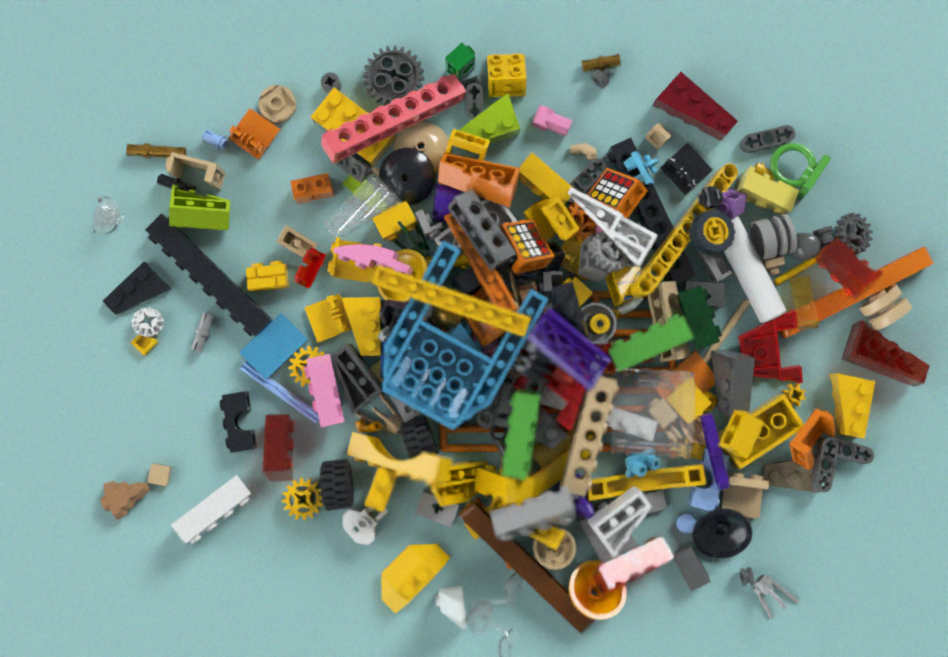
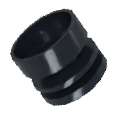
M526 338L522 347L529 353L527 356L518 353L517 357L524 362L522 364L514 360L512 366L525 377L535 382L549 385L551 380L543 375L546 373L554 376V372L548 366L551 364L559 367V365Z

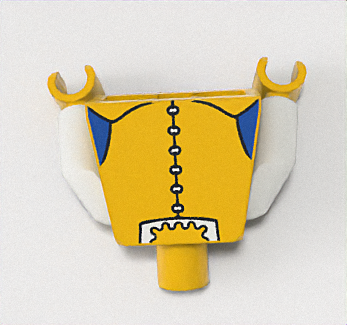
M626 263L627 265L617 272L612 270L605 277L614 307H618L617 310L611 309L612 312L616 313V320L620 314L624 315L634 310L643 300V298H636L631 294L630 287L641 273V269L629 263ZM640 284V289L645 292L644 286Z

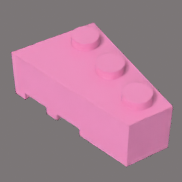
M330 354L308 358L307 366H304L306 378L310 377L311 384H308L310 395H314L315 401H312L315 413L318 412L321 427L343 423L342 406Z

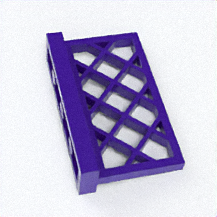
M551 308L541 316L527 339L589 391L595 387L604 368L611 361V358ZM535 335L541 336L543 341H541V340H540L537 336H535ZM548 337H552L553 342H550ZM564 350L568 351L569 356L565 355ZM579 363H582L585 369H582Z

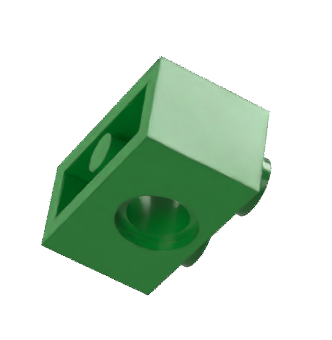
M460 43L445 57L446 71L450 75L455 74L461 82L475 69L474 50L469 45L465 46L463 43Z

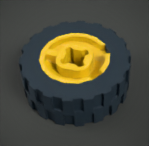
M720 210L706 211L695 217L694 221L690 224L689 237L692 241L691 243L702 254L713 255L723 252L733 244L732 242L735 239L734 223H732L731 218L726 213L720 212Z

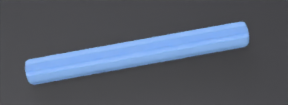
M247 361L241 366L243 372L314 423L319 422L318 412L315 413L311 406L272 378L265 380Z

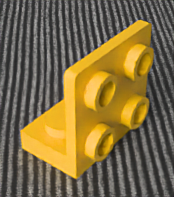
M524 54L487 55L488 97H503L507 93L509 97L526 96L527 78Z

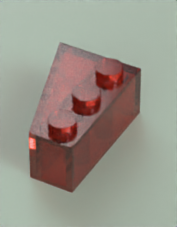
M836 238L820 250L815 259L821 268L826 269L830 273L832 280L839 283L844 288L845 293L856 300L875 285L883 272L880 270L875 272L867 266L869 262L866 259L859 260L853 255L855 254L854 250Z
M289 414L265 415L262 472L269 481H293L294 439H292V432L295 431V421L291 419Z

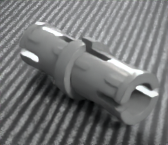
M202 313L198 329L194 331L196 335L190 348L191 350L203 352L207 336H210L209 330L215 316Z

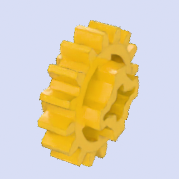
M307 346V351L304 348H300V354L297 352L293 353L296 358L289 360L293 363V366H289L288 369L293 370V373L290 374L291 377H297L294 381L295 383L301 381L302 387L306 383L311 384L310 377L306 378L304 365H302L307 364V359L304 361L300 359L307 354H310L308 358L325 355L324 351L318 353V347H315L312 351L311 346ZM298 367L302 370V376L298 372Z
M302 477L299 483L296 479L293 480V486L290 484L286 486L289 491L282 493L286 496L282 502L287 503L284 510L289 509L288 515L295 514L296 520L302 516L303 521L307 520V515L312 519L315 517L314 512L320 513L318 506H324L323 502L320 501L322 496L320 495L321 489H317L318 482L312 484L311 478L305 482L304 477ZM307 486L308 488L306 490H300L297 487ZM313 493L316 496V503L313 501ZM306 495V501L301 503L300 500L302 498L300 496ZM291 496L294 497V504H293V505H292V502H291ZM306 507L309 511L302 512L299 509Z

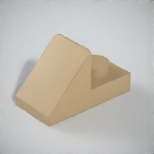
M285 225L276 240L281 246L303 259L307 250L317 246L316 243Z

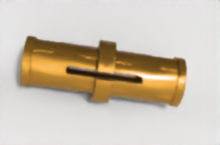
M619 54L605 57L601 55L598 58L581 61L583 73L593 70L603 71L605 68L621 66Z

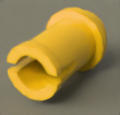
M763 162L755 164L754 172L762 176L766 173L770 175V180H775L770 169L765 167Z

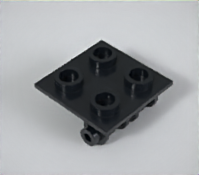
M688 143L660 167L684 195L713 171Z

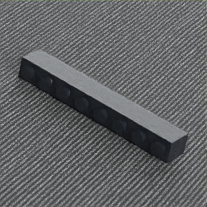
M160 214L145 229L150 234L148 238L154 244L159 243L163 247L161 251L169 258L172 256L176 260L175 264L182 271L186 269L190 273L188 277L197 284L199 282L203 286L202 290L209 297L213 295L217 299L215 303L222 310L227 309L231 313L229 317L233 321L242 323L245 326L243 330L249 336H257L273 321L257 303L178 227L169 226V218L165 215Z

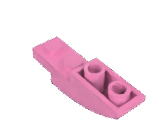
M346 245L334 248L333 251L339 255L338 259L347 263L349 260L356 262L355 266L365 270L367 267L373 269L376 262V266L389 267L411 276L413 268L409 265L397 261L398 253L383 247Z

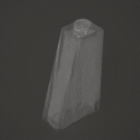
M370 174L324 224L328 227L327 231L333 237H344L372 221V218L401 204L402 201L377 175Z

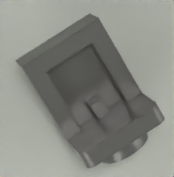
M562 271L543 272V283H540V295L544 294V297L548 298L547 302H552V286H559L563 283Z

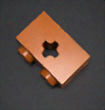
M328 173L290 181L294 200L298 204L335 196L332 180Z

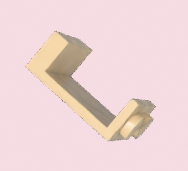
M171 152V156L166 161L167 172L175 178L181 179L185 166L206 171L204 181L212 188L221 190L226 172L218 164Z

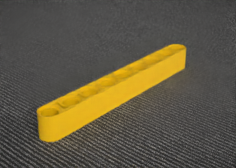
M731 163L725 164L713 174L704 188L716 186L717 190L719 189L724 193L738 175L737 167ZM698 196L632 283L630 291L634 297L643 298L652 293L691 240L689 228L695 218L693 213L699 216L706 211L713 210L705 209L704 205L699 204ZM672 241H674V242L676 243L677 248L674 247V245L672 244ZM662 255L666 258V262L662 260ZM651 269L655 272V277L651 274ZM640 284L644 286L645 292L640 289Z

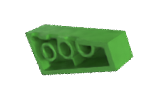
M676 314L667 318L668 322L663 325L656 323L648 327V332L642 334L639 331L630 335L631 339L623 342L621 339L612 343V348L609 349V352L618 371L693 339L684 316L679 317Z
M518 389L516 394H512L511 406H513V412L509 414L508 418L510 431L507 432L505 439L507 449L503 454L502 463H504L502 476L524 480L528 477L532 463L542 392Z

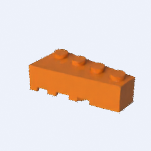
M444 153L440 160L438 182L464 192L473 189L478 197L510 208L517 190L520 168Z

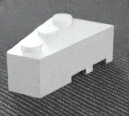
M633 486L587 520V522L615 558L624 542L628 541L631 532L635 527H638L652 506L643 493Z

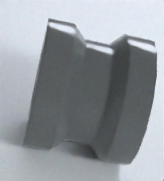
M330 72L322 76L321 85L325 93L329 94L333 88H336L338 91L341 90V82L335 73Z
M832 226L813 231V234L818 237L820 245L836 241L835 237L832 236Z

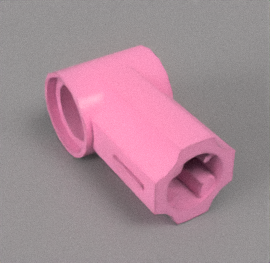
M542 105L538 107L532 121V125L538 129H548L565 137L572 123V120L555 114L552 109Z

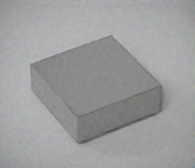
M662 489L643 493L652 506L648 513L667 509Z

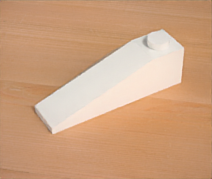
M462 586L439 588V594L435 595L436 606H440L441 612L459 627L467 629Z

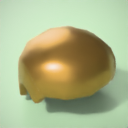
M437 306L431 312L434 324L439 328L447 330L456 328L462 318L460 314Z

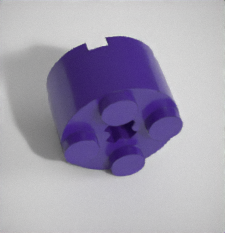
M436 183L435 189L437 190L436 194H434L432 221L446 223L444 216L451 213L447 206L456 196L463 194L464 191L442 183Z

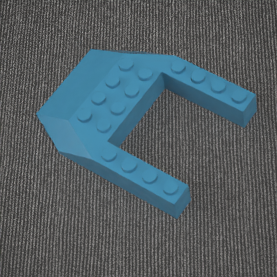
M442 241L421 280L442 287L461 250ZM531 289L529 290L517 312L531 318L525 337L506 331L492 358L424 322L423 319L431 304L411 298L384 346L383 391L452 430L477 412L490 405L548 298Z

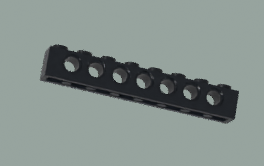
M632 138L610 146L607 157L611 164L614 163L617 172L628 176L640 174L638 167L629 172L621 162V159H628L632 156L631 153L637 151ZM646 184L644 185L648 190L645 194L646 200H640L633 213L638 215L641 226L655 233L653 230L654 226L661 228L662 234H657V238L651 247L656 252L674 227L654 185ZM645 210H652L654 217H648ZM672 241V244L674 245V247L677 248L676 243H675L674 241ZM684 250L676 259L678 268L672 269L670 267L664 279L666 282L676 281L677 285L696 276ZM662 255V260L666 262V258Z

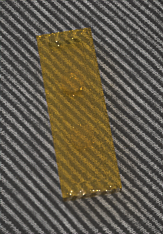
M810 277L790 278L789 282L794 309L797 315L798 330L819 328Z

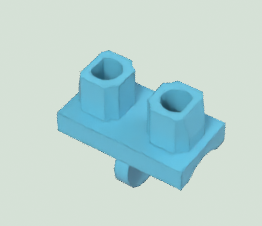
M639 152L631 153L632 156L624 162L627 170L630 172L638 167L640 174L633 178L640 180L643 185L653 184L654 181L648 168L652 174L656 173L655 165L659 162L658 159L652 160L649 154L644 156L646 161L644 163Z
M650 447L639 453L635 451L629 452L627 458H625L627 466L625 476L628 478L635 475L642 477L648 469L654 471L659 469L660 458L655 456V449Z

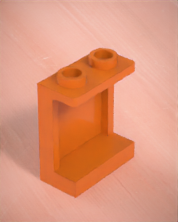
M816 408L789 444L793 462L809 471L814 466L812 447L823 433L830 437H835L836 435L834 418L829 412L820 411Z

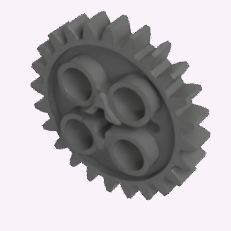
M394 45L393 50L386 46L385 52L380 48L379 55L373 52L374 60L367 59L370 65H364L365 70L368 71L363 72V76L367 78L363 80L364 85H368L366 91L371 92V98L376 97L377 103L383 100V106H386L388 102L391 103L396 98L401 99L411 91H418L417 88H423V84L419 82L424 81V76L420 75L424 73L423 68H419L421 61L416 62V55L411 57V50L404 53V47L397 51L396 45ZM386 62L392 63L390 68L383 67ZM403 68H409L410 72L407 74L401 73V70ZM381 79L387 81L382 86L378 85L377 82ZM398 85L405 87L400 92L395 90Z

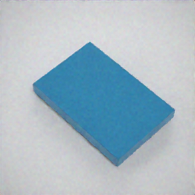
M280 313L239 354L265 380H268L294 355V352H297L308 342V339Z

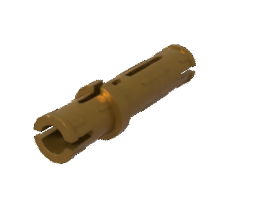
M128 143L126 146L127 156H142L147 159L150 157L168 158L171 156V152L187 155L186 147L154 146L149 143H144V145Z

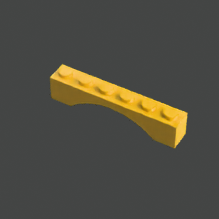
M352 432L347 455L353 456L354 461L365 463L366 460L368 461L367 465L374 467L381 465L382 468L391 472L394 469L396 474L401 476L410 474V479L417 481L425 479L426 484L437 486L438 483H447L452 459L423 453L417 458L408 461H400L385 449L379 438L357 432Z
M696 463L660 468L655 471L647 470L646 474L642 477L635 475L628 478L624 473L590 478L592 484L590 491H587V499L590 501L619 496L633 486L642 492L706 484L703 464Z

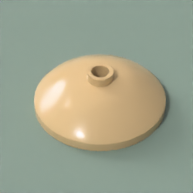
M421 121L398 133L393 150L414 148L423 152L432 161L437 174L439 172L440 160L446 152L448 138L444 131L435 124ZM422 143L425 145V147L423 149H419L418 145Z

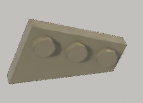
M823 459L821 462L822 468H824L825 459ZM793 460L763 465V480L769 481V486L817 492L811 485L814 466L809 471L793 462Z

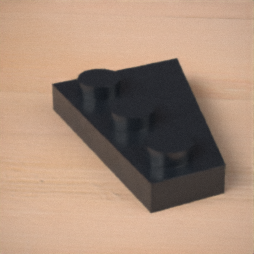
M144 261L103 302L115 315H119L172 288Z
M573 281L552 287V310L584 337L590 339Z

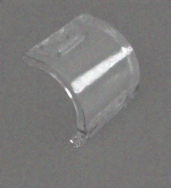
M615 368V380L617 381L618 391L616 396H614L611 454H617L618 452L631 455V453L690 459L695 413L694 372L629 368L618 371Z

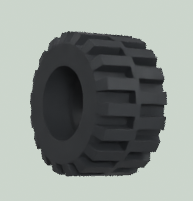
M424 416L401 424V434L410 460L417 458L423 453L440 456L430 425Z
M347 459L323 461L321 464L320 489L322 501L327 511L352 508L354 485L351 466Z

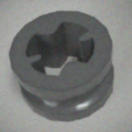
M747 567L746 570L740 568L739 574L742 585L746 586L747 583L754 585V575L751 567Z

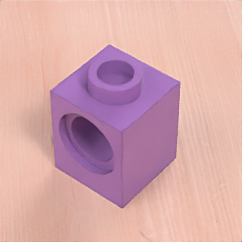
M729 189L723 193L724 200L720 201V206L716 207V210L726 213L727 216L733 219L745 211L747 194Z

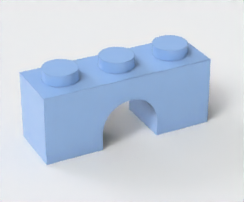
M704 449L702 460H699V464H703L704 469L708 471L710 480L704 487H691L687 504L711 511L717 509L720 498H718L720 490L717 489L708 450ZM722 454L727 472L730 467V456Z

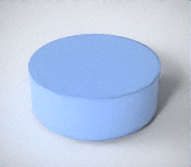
M682 513L676 518L675 524L682 533H691L696 520L692 515Z

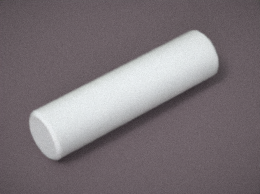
M739 216L731 219L732 223H734L735 239L732 242L733 244L724 253L759 322L765 323L786 313V308Z

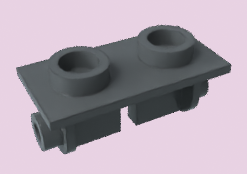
M354 155L336 162L338 166L360 183H363L365 176L370 177L373 174L372 167L364 162H360V159Z

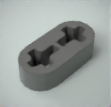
M470 83L465 88V112L471 119H474L483 112V89L478 83ZM473 86L479 89V93L475 94V100H473V95L469 93ZM473 102H475V107L479 109L476 116L469 112V109L473 108Z

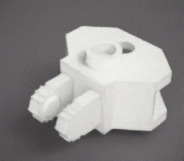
M368 507L364 510L350 508L343 514V528L356 543L369 545L375 540L376 525L388 513L387 509L384 512H379L374 517L370 513L374 508ZM354 527H358L359 531H355Z

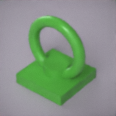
M788 143L782 145L773 153L770 160V171L777 182L782 181L794 188L801 186L797 197L802 200L811 190L831 160V157L824 154L819 162L816 163L815 156L809 148L798 143ZM798 151L808 160L809 165L797 180L785 178L778 170V160L785 152Z

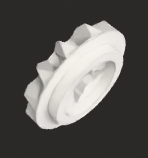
M150 307L141 308L138 312L134 313L132 318L134 331L145 337L158 334L164 325L163 315L157 309H151ZM144 316L148 317V319H153L151 327L147 323L143 324Z

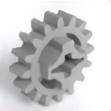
M604 231L596 234L589 243L591 248L588 250L593 253L591 259H596L595 265L600 264L602 270L607 268L608 272L612 270L617 272L627 265L626 263L629 261L627 255Z

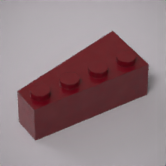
M682 72L672 80L652 104L653 107L660 108L666 111L667 114L678 117L684 123L699 128L700 131L719 141L738 122L737 119Z

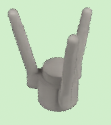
M763 574L754 581L755 587L753 590L758 595L770 619L773 616L762 593L764 595L770 594L783 609H787V607L773 592L774 587L795 603L799 602L797 598L773 581L770 576Z

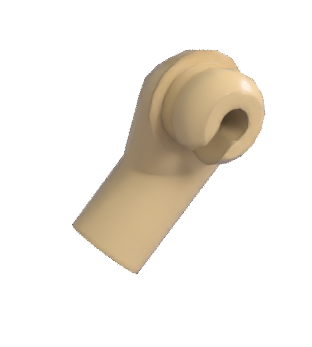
M587 143L570 146L571 155L584 153L589 161L597 158L596 148Z

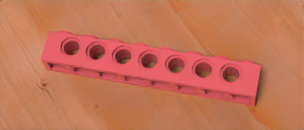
M455 74L443 76L433 84L428 83L418 91H411L401 99L396 98L384 107L379 106L369 114H362L352 122H345L335 130L326 131L322 135L321 146L334 164L462 102L466 90Z

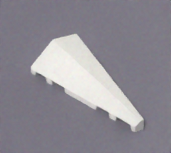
M571 187L568 195L640 267L653 246L657 234L628 220L620 212Z

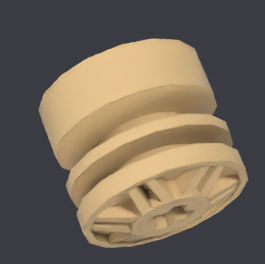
M560 527L557 528L563 530L566 534L557 551L548 550V546L535 539L532 540V551L535 558L549 569H560L567 566L575 555L576 546L573 537L568 531Z

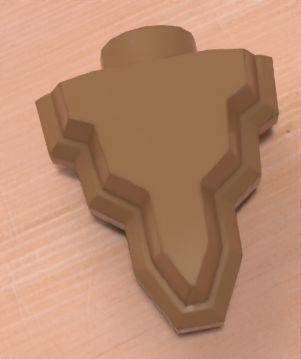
M107 482L103 484L105 496L101 497V503L105 511L111 510L113 516L118 520L127 515V511L135 506L137 500L143 498L150 491L148 483L140 482L131 485L126 482Z

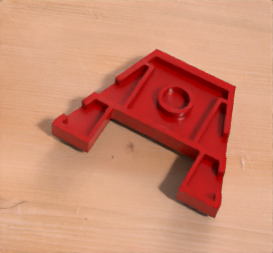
M794 309L738 336L739 352L755 358L753 376L803 383L802 367L800 365L781 367L777 332L798 328L797 315Z
M579 363L581 368L585 369L584 365ZM550 364L548 368L554 372V376L546 373L543 375L551 380L549 385L546 386L568 402L556 420L572 431L586 387L560 365L557 367ZM522 375L515 379L513 387L517 390L526 389L527 383L531 379Z

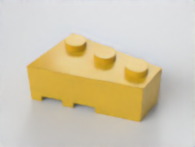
M534 153L529 154L518 166L520 168L518 180L531 189L535 195L543 199L559 196L563 204L569 200L568 191L572 186Z
M380 297L342 298L361 356H381V339L378 338V334L382 330V320L379 316L382 299Z
M839 373L829 374L832 382V398H834L835 404L834 414L837 434L865 439L875 381Z

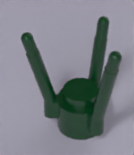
M398 221V225L413 244L411 250L417 251L424 258L430 254V247L427 245L418 225L415 226L421 243H417L402 222ZM398 240L392 241L402 250L407 249Z

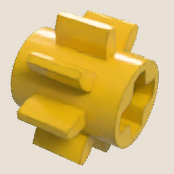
M787 384L788 389L781 390V392L785 394L791 405L794 403L796 406H801L800 401L806 400L804 397L806 390H801L800 384H795L794 388L792 384ZM793 392H796V395L792 398L791 395L794 394Z

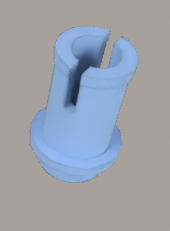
M206 130L202 135V140L215 146L217 150H224L227 147L228 140L225 136H219L210 130Z

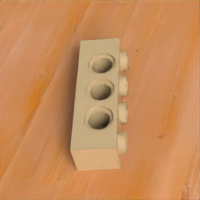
M676 281L660 282L654 291L648 295L653 325L656 323L663 325L668 322L667 318L676 314L679 317L682 316ZM688 342L660 353V362L690 357Z

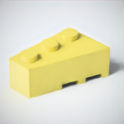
M752 166L740 174L735 190L747 194L746 202L755 203V206L761 209H771L777 215L792 212L799 192L798 189L782 181H772L769 179L770 175L764 173L762 176L754 172L755 168Z

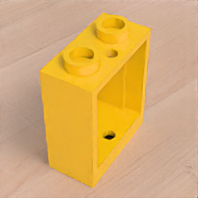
M453 129L449 136L445 153L451 154L453 146L480 154L478 160L485 161L490 140Z

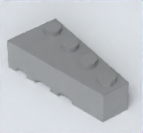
M568 486L561 487L562 492L552 493V491L544 493V496L539 500L529 498L523 501L521 506L512 504L490 512L497 539L508 541L518 534L526 536L532 534L533 530L540 528L541 530H548L553 527L552 525L558 523L560 525L571 523L575 519V512Z

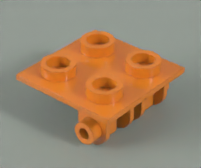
M249 108L236 127L232 126L229 132L231 135L228 139L259 160L281 129Z

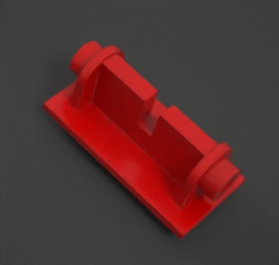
M312 247L310 250H307L302 261L307 265L306 267L300 265L294 276V282L310 289L324 262L326 254Z

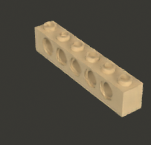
M601 375L591 391L586 388L560 482V488L568 486L569 493L585 497L586 491H590L592 480H590L591 473H594L597 467L596 455L602 449V442L600 440L602 434L605 435L607 431V415H611L613 409L612 397L616 396L618 391L617 381L613 378ZM598 392L605 393V398L602 401H596V394ZM594 411H599L600 413L597 420H591L590 418L591 413ZM589 430H593L595 433L592 439L585 438V434ZM582 450H589L588 457L580 458ZM577 469H584V474L581 477L574 476Z

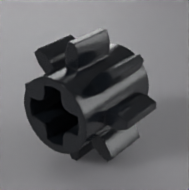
M716 186L702 188L701 194L697 195L699 204L704 205L705 209L719 207L720 201L724 200L722 191L717 190Z
M538 269L515 275L519 276V282L528 284L529 281L534 282Z

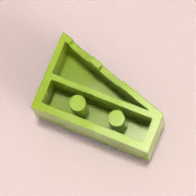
M508 93L463 126L460 131L490 140L489 145L519 135L520 126Z
M172 184L169 226L229 230L230 200L209 194L206 197L195 194V190L183 191L178 189L177 185Z

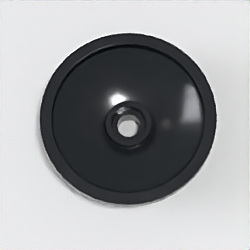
M400 148L391 152L383 160L379 170V182L383 192L388 198L398 204L407 201L408 205L420 203L430 195L436 181V172L432 161L426 154L414 148ZM403 174H407L409 176L408 181L403 180Z
M728 508L714 509L705 513L696 521L692 531L693 541L697 549L712 558H729L741 553L750 544L753 534L747 517L739 511Z

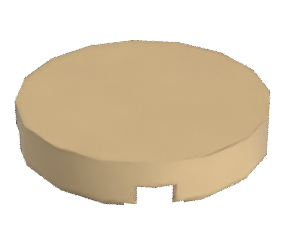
M272 85L260 94L258 108L268 121L283 123L294 115L296 99L287 87Z

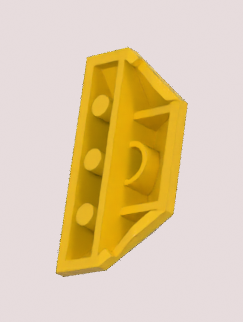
M488 461L452 462L447 483H438L437 486L431 485L439 505L448 506L470 501L477 493L474 491L477 467H485Z
M438 544L408 545L381 573L382 600L394 613H397L438 574L451 557Z

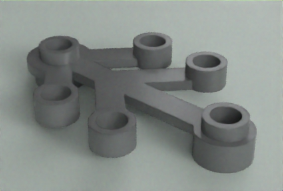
M507 375L503 380L504 386L499 406L493 409L495 397L500 393L498 389L490 405L478 413L477 423L480 427L488 429L498 425L507 427L510 430L508 420L498 418V416L502 413L510 414L513 412L511 398L509 399L511 388L515 384L513 376ZM508 378H512V383L510 385L506 383V380ZM530 380L527 383V388L524 390L534 391L533 385L537 383L539 389L536 392H542L544 385L543 383ZM486 415L490 417V421L487 423L484 421Z

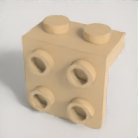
M732 472L731 476L727 475L729 488L722 491L721 508L733 509L741 512L746 517L758 518L761 510L762 490L769 488V481L763 480V476L751 475V478L743 477L744 474Z

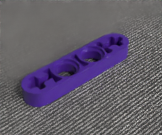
M711 413L701 415V426L717 489H728L729 480L721 447L719 446L714 418Z

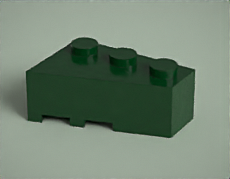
M699 285L678 292L688 327L693 336L694 346L700 349L719 343V337L722 334L719 325L715 326L713 318H716L713 307L708 306L707 300L710 298L707 289H703Z

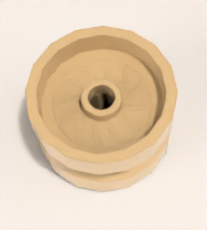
M897 284L877 292L859 306L864 316H872L869 323L874 330H879L892 324L912 309L913 306L907 298L898 299L902 291Z

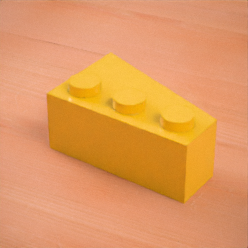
M485 464V467H477L474 491L486 496L493 495L494 499L501 497L504 503H519L532 498L534 478L527 477L524 480L502 476L503 468L499 470L496 465Z

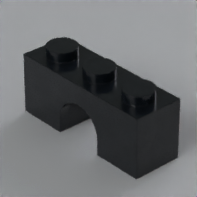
M249 391L221 395L220 408L221 411H224L225 416L223 428L227 430L228 438L225 440L227 449H230V453L256 449L255 430H243L238 425L239 415L251 410Z

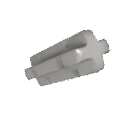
M393 320L385 329L380 331L378 338L382 342L388 340L399 320Z

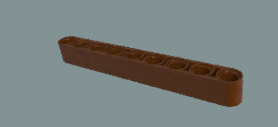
M472 499L458 513L460 518L579 633L583 634L596 621V619L585 616L575 607L569 591L514 538L508 541L498 540L491 516L476 501Z

